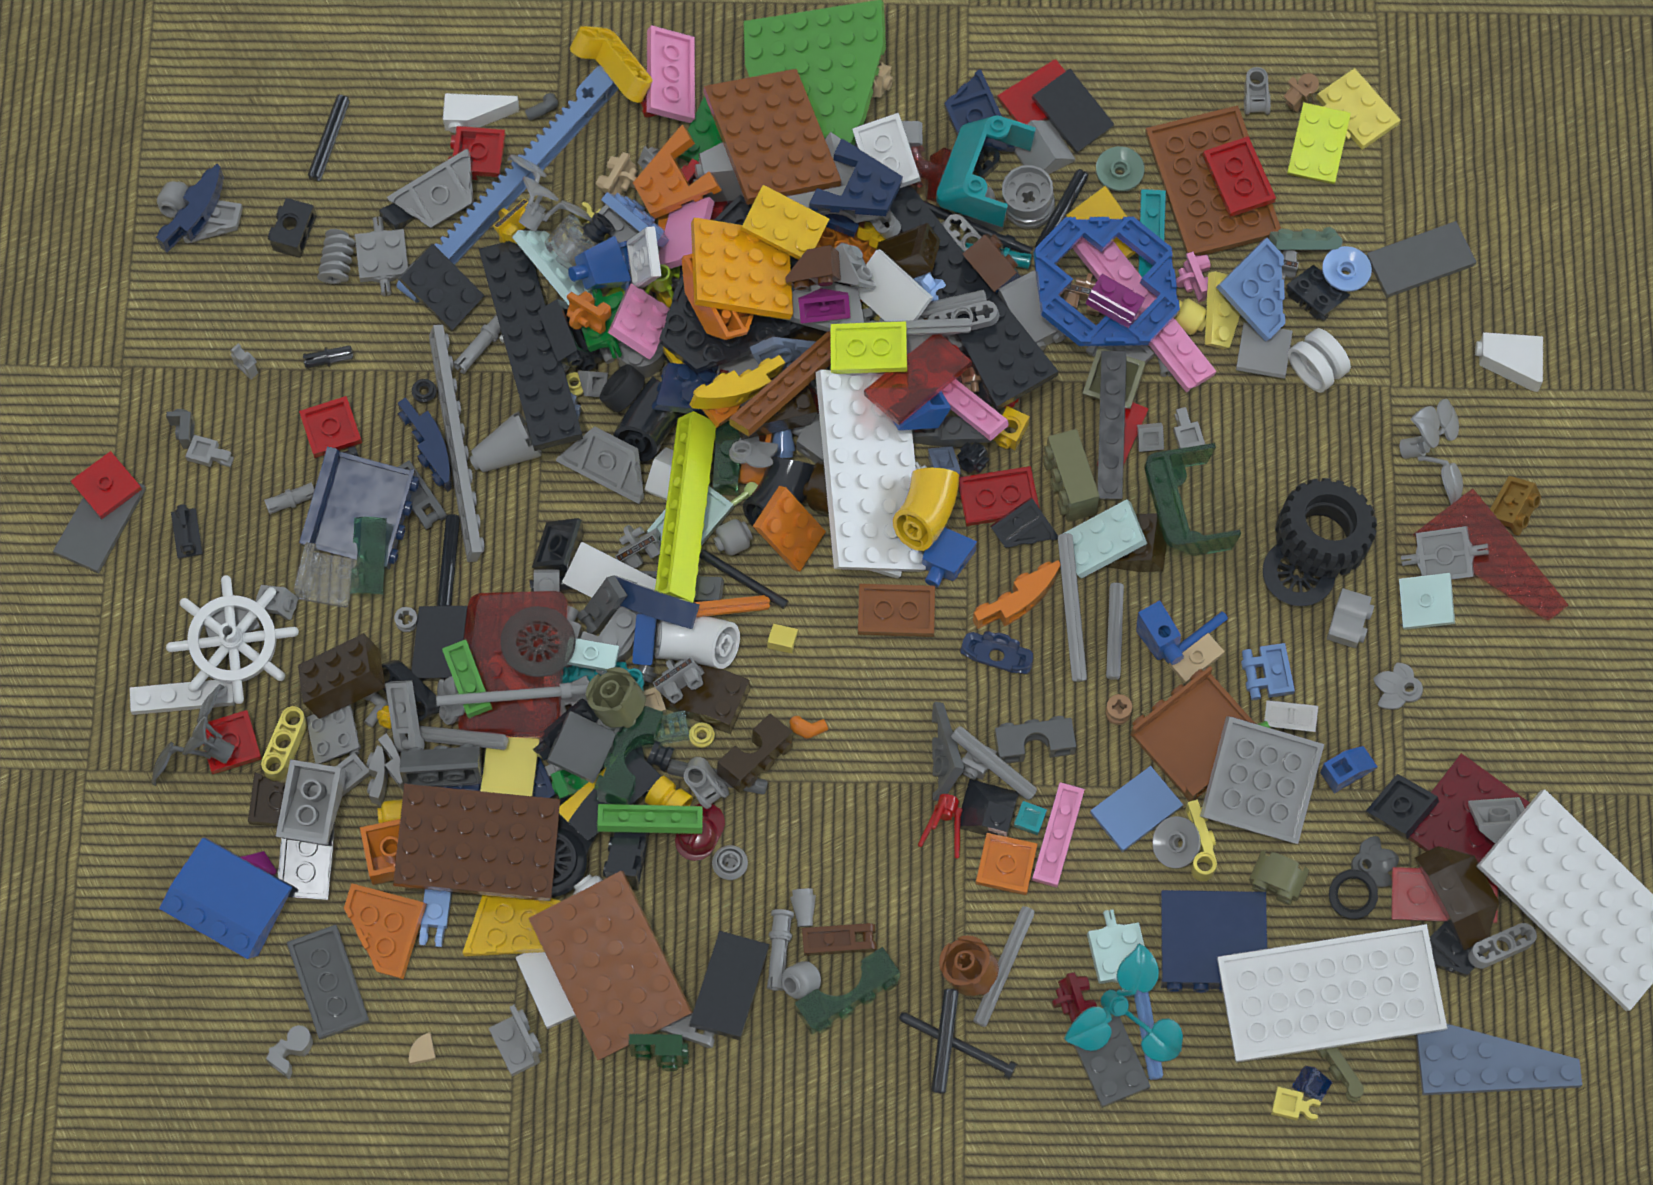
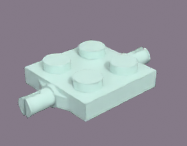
M1111 909L1110 911L1106 910L1103 912L1106 927L1088 931L1087 933L1099 984L1107 982L1118 983L1116 974L1121 962L1138 944L1144 946L1139 922L1127 925L1117 924L1114 910Z

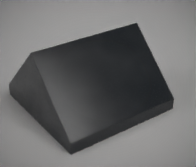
M574 518L546 522L532 568L536 570H559V576H565L583 538L582 520Z

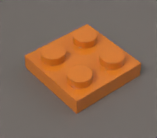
M987 833L976 884L1027 895L1037 843Z

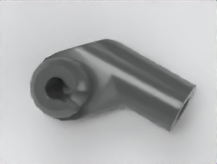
M553 93L545 94L543 102L525 110L528 119L532 121L556 109L558 99H556Z

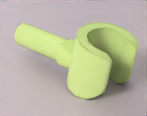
M755 482L747 483L744 492L730 502L736 506L744 499H747L758 485Z

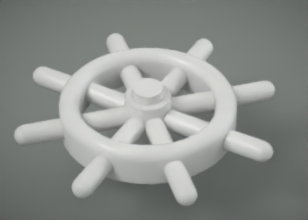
M225 575L221 578L223 597L208 602L201 609L187 598L180 600V606L194 616L189 627L188 640L170 642L166 645V650L168 652L190 651L194 662L200 669V672L188 686L191 692H196L204 681L210 677L220 682L232 683L234 702L241 704L244 701L242 682L254 678L263 670L278 681L285 679V673L270 661L276 649L277 639L295 637L298 635L299 630L296 627L275 629L269 614L264 609L276 595L275 588L269 587L259 600L255 602L246 597L234 596L231 578ZM234 608L248 611L236 626ZM224 610L225 623L221 625L212 616ZM258 618L264 630L245 633L254 620ZM204 625L219 635L200 638ZM265 640L260 654L246 644L248 642ZM220 646L209 661L204 658L201 648ZM239 651L253 661L242 669L240 667ZM229 652L230 670L217 668L218 664Z

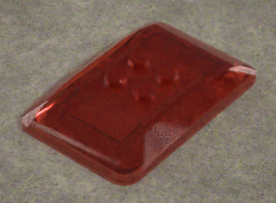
M558 591L478 593L471 597L468 603L464 640H467L486 692L557 687L562 684L568 606L564 594ZM561 697L490 702L491 710L468 718L466 712H464L462 716H459L458 727L459 730L504 734L506 737L541 738L545 734L543 731L560 717Z

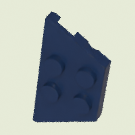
M981 69L977 70L974 73V77L967 84L964 83L958 89V92L944 103L945 111L956 136H958L961 127L967 123L992 116H1002ZM988 137L985 138L982 148L986 146L994 147L998 151H1015V146Z
M668 363L663 368L662 381L658 384V394L656 400L652 403V409L682 413L694 411L700 415H706L702 409H694L689 404L696 388L703 384L707 386L713 383V380L717 377L712 368L695 373L685 364Z

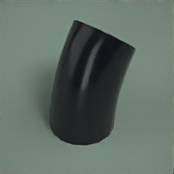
M654 376L651 377L635 398L613 434L614 437L638 448L640 462L649 461L655 457L666 436L678 418L683 414L682 412L652 409V403L657 398V387L660 383Z
M772 456L773 464L766 467L759 485L743 503V512L750 525L753 527L779 486L786 487L802 504L805 499L803 488L809 482L815 465Z

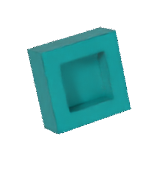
M1022 801L1014 827L1038 836L1047 809Z

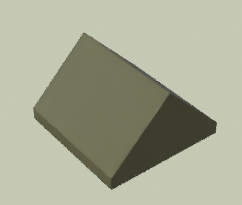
M1100 347L1097 349L1083 391L1084 395L1099 400L1101 351H1110ZM1126 356L1125 408L1127 409L1131 408L1137 394L1146 363Z

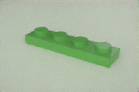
M598 804L597 831L702 834L703 806Z

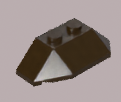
M1440 846L1415 857L1463 950L1465 951L1473 947L1477 942L1488 938L1499 900L1485 874L1477 867L1479 863L1476 857Z

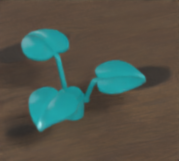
M1138 944L1118 967L1116 974L1118 984L1127 991L1120 989L1117 991H1106L1101 997L1103 1008L1091 1007L1081 1013L1068 1029L1064 1037L1065 1041L1084 1050H1098L1110 1039L1112 1031L1107 1023L1112 1020L1111 1014L1114 1016L1125 1014L1149 1033L1141 1041L1142 1050L1149 1058L1164 1062L1170 1061L1179 1055L1182 1050L1183 1033L1178 1023L1169 1018L1160 1019L1151 1029L1128 1011V1000L1123 997L1135 995L1137 990L1148 992L1155 986L1158 980L1159 970L1157 962L1145 946Z

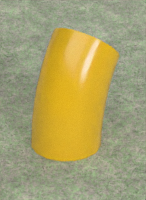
M920 468L911 473V482L906 500L893 517V528L896 535L909 548L917 551H924L930 548L944 530L957 496L959 474L957 472L944 468Z

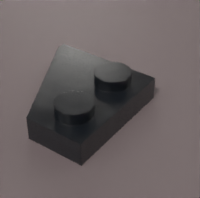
M1031 497L990 526L1005 548L1019 544H1032L1038 541L1058 539L1057 533Z

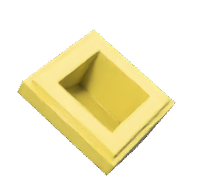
M773 624L767 648L792 654L798 629Z

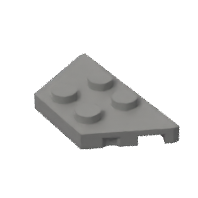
M465 149L387 197L388 200L404 209L410 215L415 216L430 228L435 227L474 203L469 150Z
M833 282L830 286L813 285L809 286L808 290H794L792 292L793 315L787 321L831 332V324L864 323L857 288ZM820 288L848 292L851 318L801 323L798 298Z
M595 426L583 436V439L576 441L556 459L557 462L638 504L644 499L638 448Z

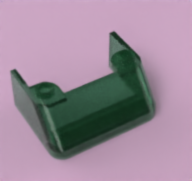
M1215 443L1155 452L1148 456L1144 464V470L1165 542L1170 547L1191 556L1232 550L1241 536L1240 530L1205 536L1200 532L1190 531L1178 487L1183 485L1187 478L1185 467L1207 464L1216 449Z

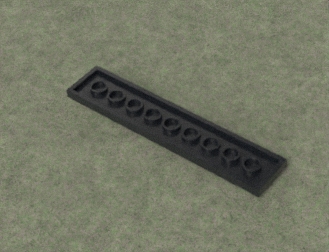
M511 241L478 248L534 451L583 439L563 365L556 359L538 313L546 305L534 263L517 243Z

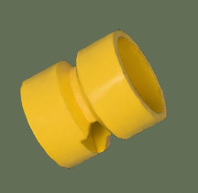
M662 776L651 787L644 801L647 805L690 806L694 798L683 788L676 790L674 782L666 776Z

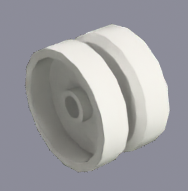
M1320 328L1314 329L1305 336L1304 342L1296 343L1288 351V358L1294 371L1307 386L1319 393L1327 390L1333 385L1334 379L1342 378L1351 368L1350 360L1340 343L1331 334Z

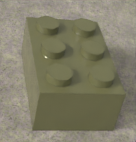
M1077 429L1048 436L1047 446H1044L1045 456L1042 458L1045 469L1050 470L1052 478H1050L1051 488L1054 493H1058L1060 499L1057 501L1060 514H1065L1067 522L1096 515L1100 496Z

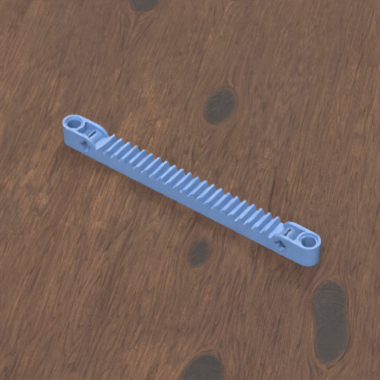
M601 65L595 68L577 88L576 97L578 100L576 102L569 100V109L563 107L562 115H555L556 122H549L550 129L543 128L544 136L537 134V142L531 141V149L524 148L525 156L519 154V157L536 164L544 170L616 93L618 87ZM512 161V169H505L506 176L499 175V183L492 182L493 190L486 189L487 197L480 195V203H473L474 210L467 209V217H460L461 224H453L455 231L448 229V238L441 237L442 245L437 243L434 245L456 265L499 218L498 212L502 208L508 209L525 191L526 185L523 177L526 176L535 180L531 171ZM398 280L397 289H399L401 292L407 295L414 302H420Z

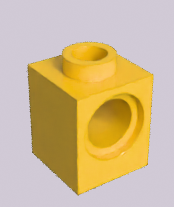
M1007 406L1002 416L1008 420V427L1014 428L1016 432L1007 433L1003 430L993 440L1004 449L1011 448L1016 450L1028 428L1030 416Z

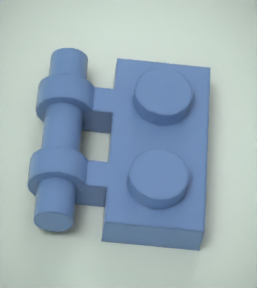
M1285 643L1261 646L1259 648L1260 657H1253L1251 649L1242 651L1243 660L1241 664L1242 669L1246 671L1247 682L1245 684L1247 691L1250 692L1251 700L1261 699L1260 689L1267 688L1268 698L1294 694L1295 689ZM1255 668H1263L1264 678L1257 679Z

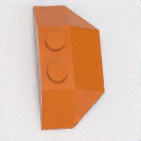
M692 254L682 256L685 294L705 332L724 340L746 335L754 314L694 305Z

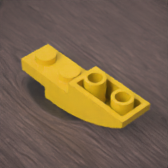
M778 355L773 359L766 358L758 365V368L752 371L748 369L740 376H738L735 370L728 374L721 373L713 380V383L707 386L703 384L696 388L689 405L694 409H719L742 404L759 393L771 382L772 378L779 375L785 361Z

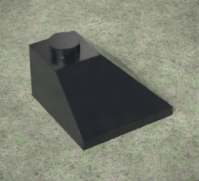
M969 779L961 807L960 829L985 836L987 833L1007 837L1019 793L1014 790Z

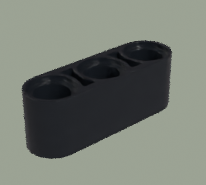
M392 660L382 663L385 683L391 681L413 682L418 721L439 713L440 706L436 705V695L401 661Z

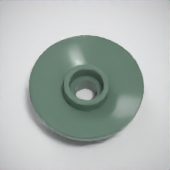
M1118 146L1107 149L1099 156L1096 163V174L1099 181L1114 191L1133 189L1141 182L1144 176L1145 168L1142 158L1137 152L1127 147ZM1118 170H1120V171H1122L1124 174L1118 175V174H1116L1115 172L1118 171Z

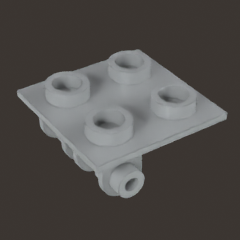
M351 705L321 719H318L314 714L306 717L316 764H322L348 752L349 755L352 753L360 754L361 745L358 742V731L356 730V723H354V712L351 709Z

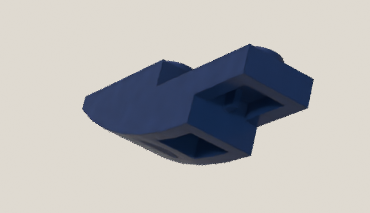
M218 164L207 169L203 173L202 178L186 190L183 196L186 207L181 208L176 213L175 218L159 230L156 239L160 248L166 253L183 237L192 241L211 217L219 200L224 180L221 167Z
M405 397L398 402L400 412L397 415L405 426L409 424L413 429L411 434L418 443L419 455L417 458L424 468L429 467L433 473L431 477L438 487L443 486L449 492L452 487L451 467L441 432L428 411L419 416Z

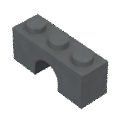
M1055 716L1050 718L1049 721L1042 722L1032 719L1020 725L1004 723L995 728L994 731L997 756L1007 764L1023 762L1025 759L1024 746L1033 740L1041 741L1047 746L1049 758L1075 755L1076 742L1071 718Z

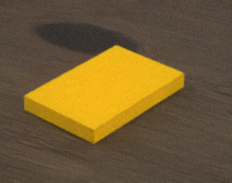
M1106 186L1066 215L1067 217H1076V219H1089V217L1122 219L1123 217H1128ZM1116 237L1113 240L1127 259L1136 253L1119 238Z

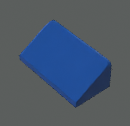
M641 613L636 615L632 662L640 665H651L654 657L657 619Z

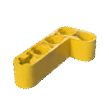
M579 27L570 46V51L580 58L595 59L626 98L633 102H642L652 83V78L617 34L607 28Z

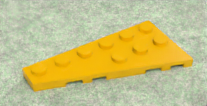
M482 895L463 950V956L545 952L528 918L561 901L552 898L551 901Z

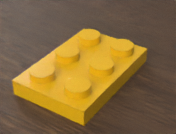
M762 185L740 230L799 260L807 249L816 247L829 218Z

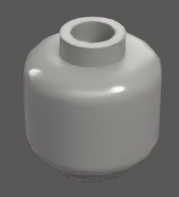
M171 181L163 186L157 197V205L162 214L174 218L181 208L186 207L183 196L188 186L185 183Z
M733 519L716 528L717 537L713 538L718 551L724 550L729 556L749 548L750 540L753 539L745 521L740 522L738 519Z
M801 961L786 968L783 972V989L794 999H802L816 992L820 987V973L808 961Z

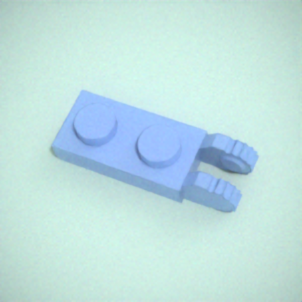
M425 889L423 902L426 903V908L421 921L419 945H426L429 927L437 928L435 945L442 947L445 929L448 926L452 892Z

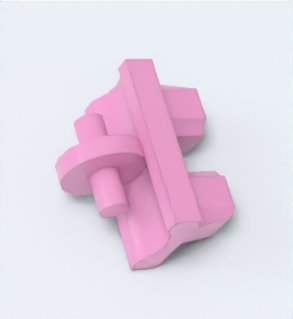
M1194 252L1187 253V260L1183 263L1184 268L1178 270L1180 276L1176 279L1177 287H1185L1186 292L1194 290L1198 302L1205 301L1208 277L1204 278L1202 272L1210 270L1209 258L1207 255L1195 257Z

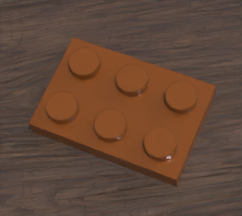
M859 584L858 635L934 637L935 586Z

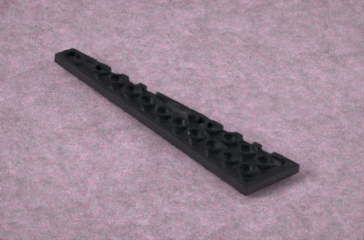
M907 185L900 188L890 207L891 212L901 224L900 233L929 223L941 240L933 271L930 272L933 279H942L946 284L944 288L936 291L938 300L984 290L987 301L993 302L999 310L1000 316L994 325L971 330L970 333L956 334L962 343V349L972 362L975 373L979 375L983 382V387L995 410L998 411L1057 377L1058 370L998 294L991 289L963 255L964 251L913 187ZM990 309L985 310V314H983L985 318L990 317ZM975 311L972 312L973 315H974V317H975V321H978V319H977V317H976V316H978V315L976 314ZM964 313V314L959 315V316L957 317V319H958V318H969V319H970V316H969L968 314H965V313Z

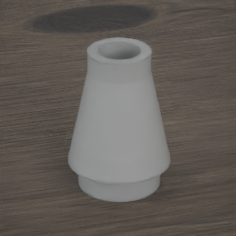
M813 889L792 890V897L790 899L796 916L797 927L813 926L816 895H813Z

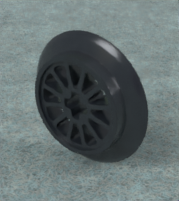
M1276 544L1268 552L1263 563V578L1270 592L1279 600L1294 606L1313 605L1323 600L1331 592L1336 577L1328 578L1327 575H1323L1318 580L1314 578L1317 576H1314L1312 572H1308V574L1304 572L1302 578H1299L1298 575H1293L1295 569L1302 573V568L1298 565H1292L1289 562V556L1285 557L1281 552L1282 545ZM1291 582L1290 588L1287 589L1284 585ZM1294 585H1297L1298 592L1292 591ZM1302 585L1307 590V592L1302 591Z
M562 827L557 829L556 847L559 842L563 845L555 851L554 871L560 877L553 879L551 897L561 896L571 891L583 878L587 866V855L582 842L575 834ZM567 849L570 852L568 854H562ZM570 859H571V863H570V864H567V863H565V862H562V861H564V860H570ZM558 867L565 868L567 871L563 873Z

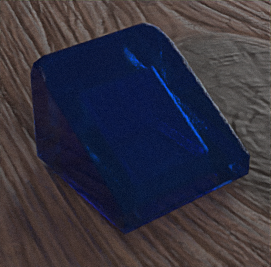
M1304 1066L1293 1083L1292 1088L1304 1093L1303 1095L1309 1099H1317L1321 1102L1333 1082L1317 1068Z

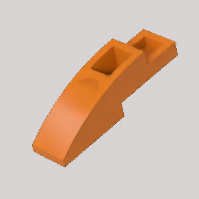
M1059 560L1053 563L1046 562L1031 574L1026 572L1019 575L1013 583L1014 593L1006 592L998 598V601L978 606L973 614V622L977 629L999 618L1005 627L1029 612L1040 602L1054 584L1060 572L1061 564Z

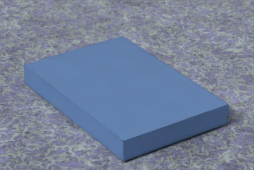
M1150 766L1090 810V814L1121 852H1124L1156 828L1162 821L1180 810L1183 804Z

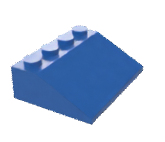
M204 837L169 887L159 909L244 958L250 959L259 956L293 887Z

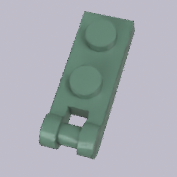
M1326 227L1323 231L1303 229L1298 232L1280 229L1278 232H1270L1269 240L1278 250L1338 249L1343 243L1342 238L1332 227Z

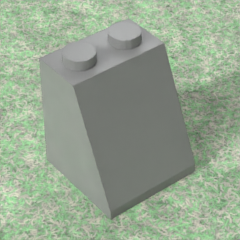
M723 142L700 153L699 164H695L696 179L693 180V183L710 171L722 189L716 194L710 192L703 195V199L710 197L714 202L735 200L740 194L743 196Z
M1035 270L999 288L998 296L1042 351L1047 345L1053 342L1059 343L1067 337L1041 316Z

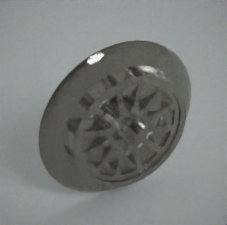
M542 606L528 607L518 611L506 622L501 633V650L506 661L518 672L534 677L548 676L564 668L572 658L576 645L575 633L567 618L554 609ZM534 624H540L539 631L535 630ZM544 625L549 626L545 632H542ZM530 626L532 633L524 628ZM552 631H555L557 633L555 635L549 636ZM519 633H522V634H523L524 636H526L527 638H525V637H520V636H518V635H519ZM539 638H542L543 645H539L537 648L534 647L532 640L537 641ZM556 640H560V644H556V643H552V642H553V641H556ZM516 642L524 643V645L516 646ZM550 649L558 650V652L555 654ZM528 650L523 656L519 653ZM532 653H534L533 661L527 660V658ZM544 653L548 654L552 658L550 660H546ZM538 654H540L543 662H536Z

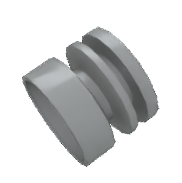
M1024 165L1013 169L1005 177L1002 184L1003 202L1008 204L1006 212L1008 219L1014 225L1024 229H1032L1044 225L1055 209L1053 182L1049 174L1040 167Z

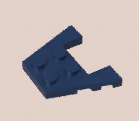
M841 139L834 152L833 160L853 166L855 169L841 196L817 188L809 203V209L818 211V208L830 209V212L840 213V210L854 211V214L886 217L901 187L903 176L846 140Z

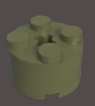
M612 667L606 669L607 673L601 676L597 674L592 678L586 689V698L589 706L604 725L613 728H629L635 724L636 718L641 714L646 702V695L627 670L620 667Z
M1262 850L1249 881L1253 885L1252 890L1266 892V894L1271 892L1277 895L1276 900L1291 905L1292 901L1298 900L1309 874V869L1305 867L1302 871L1298 868V862L1271 852L1270 856H1266V850Z

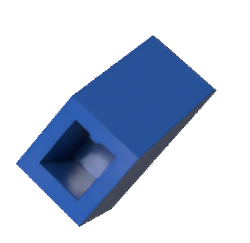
M941 389L920 390L891 407L888 413L898 430L939 428L950 411L951 406Z
M1361 746L1346 750L1323 764L1320 773L1335 794L1374 771L1378 766L1365 747Z

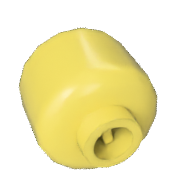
M1189 298L1183 301L1179 300L1180 310L1174 317L1188 335H1193L1197 330L1202 332L1206 326L1205 307Z

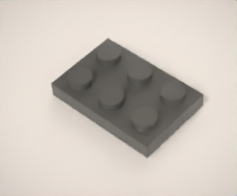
M1120 1016L1111 1017L1112 1020L1107 1023L1111 1027L1112 1032L1110 1039L1102 1048L1089 1051L1074 1045L1101 1108L1148 1090L1151 1087Z

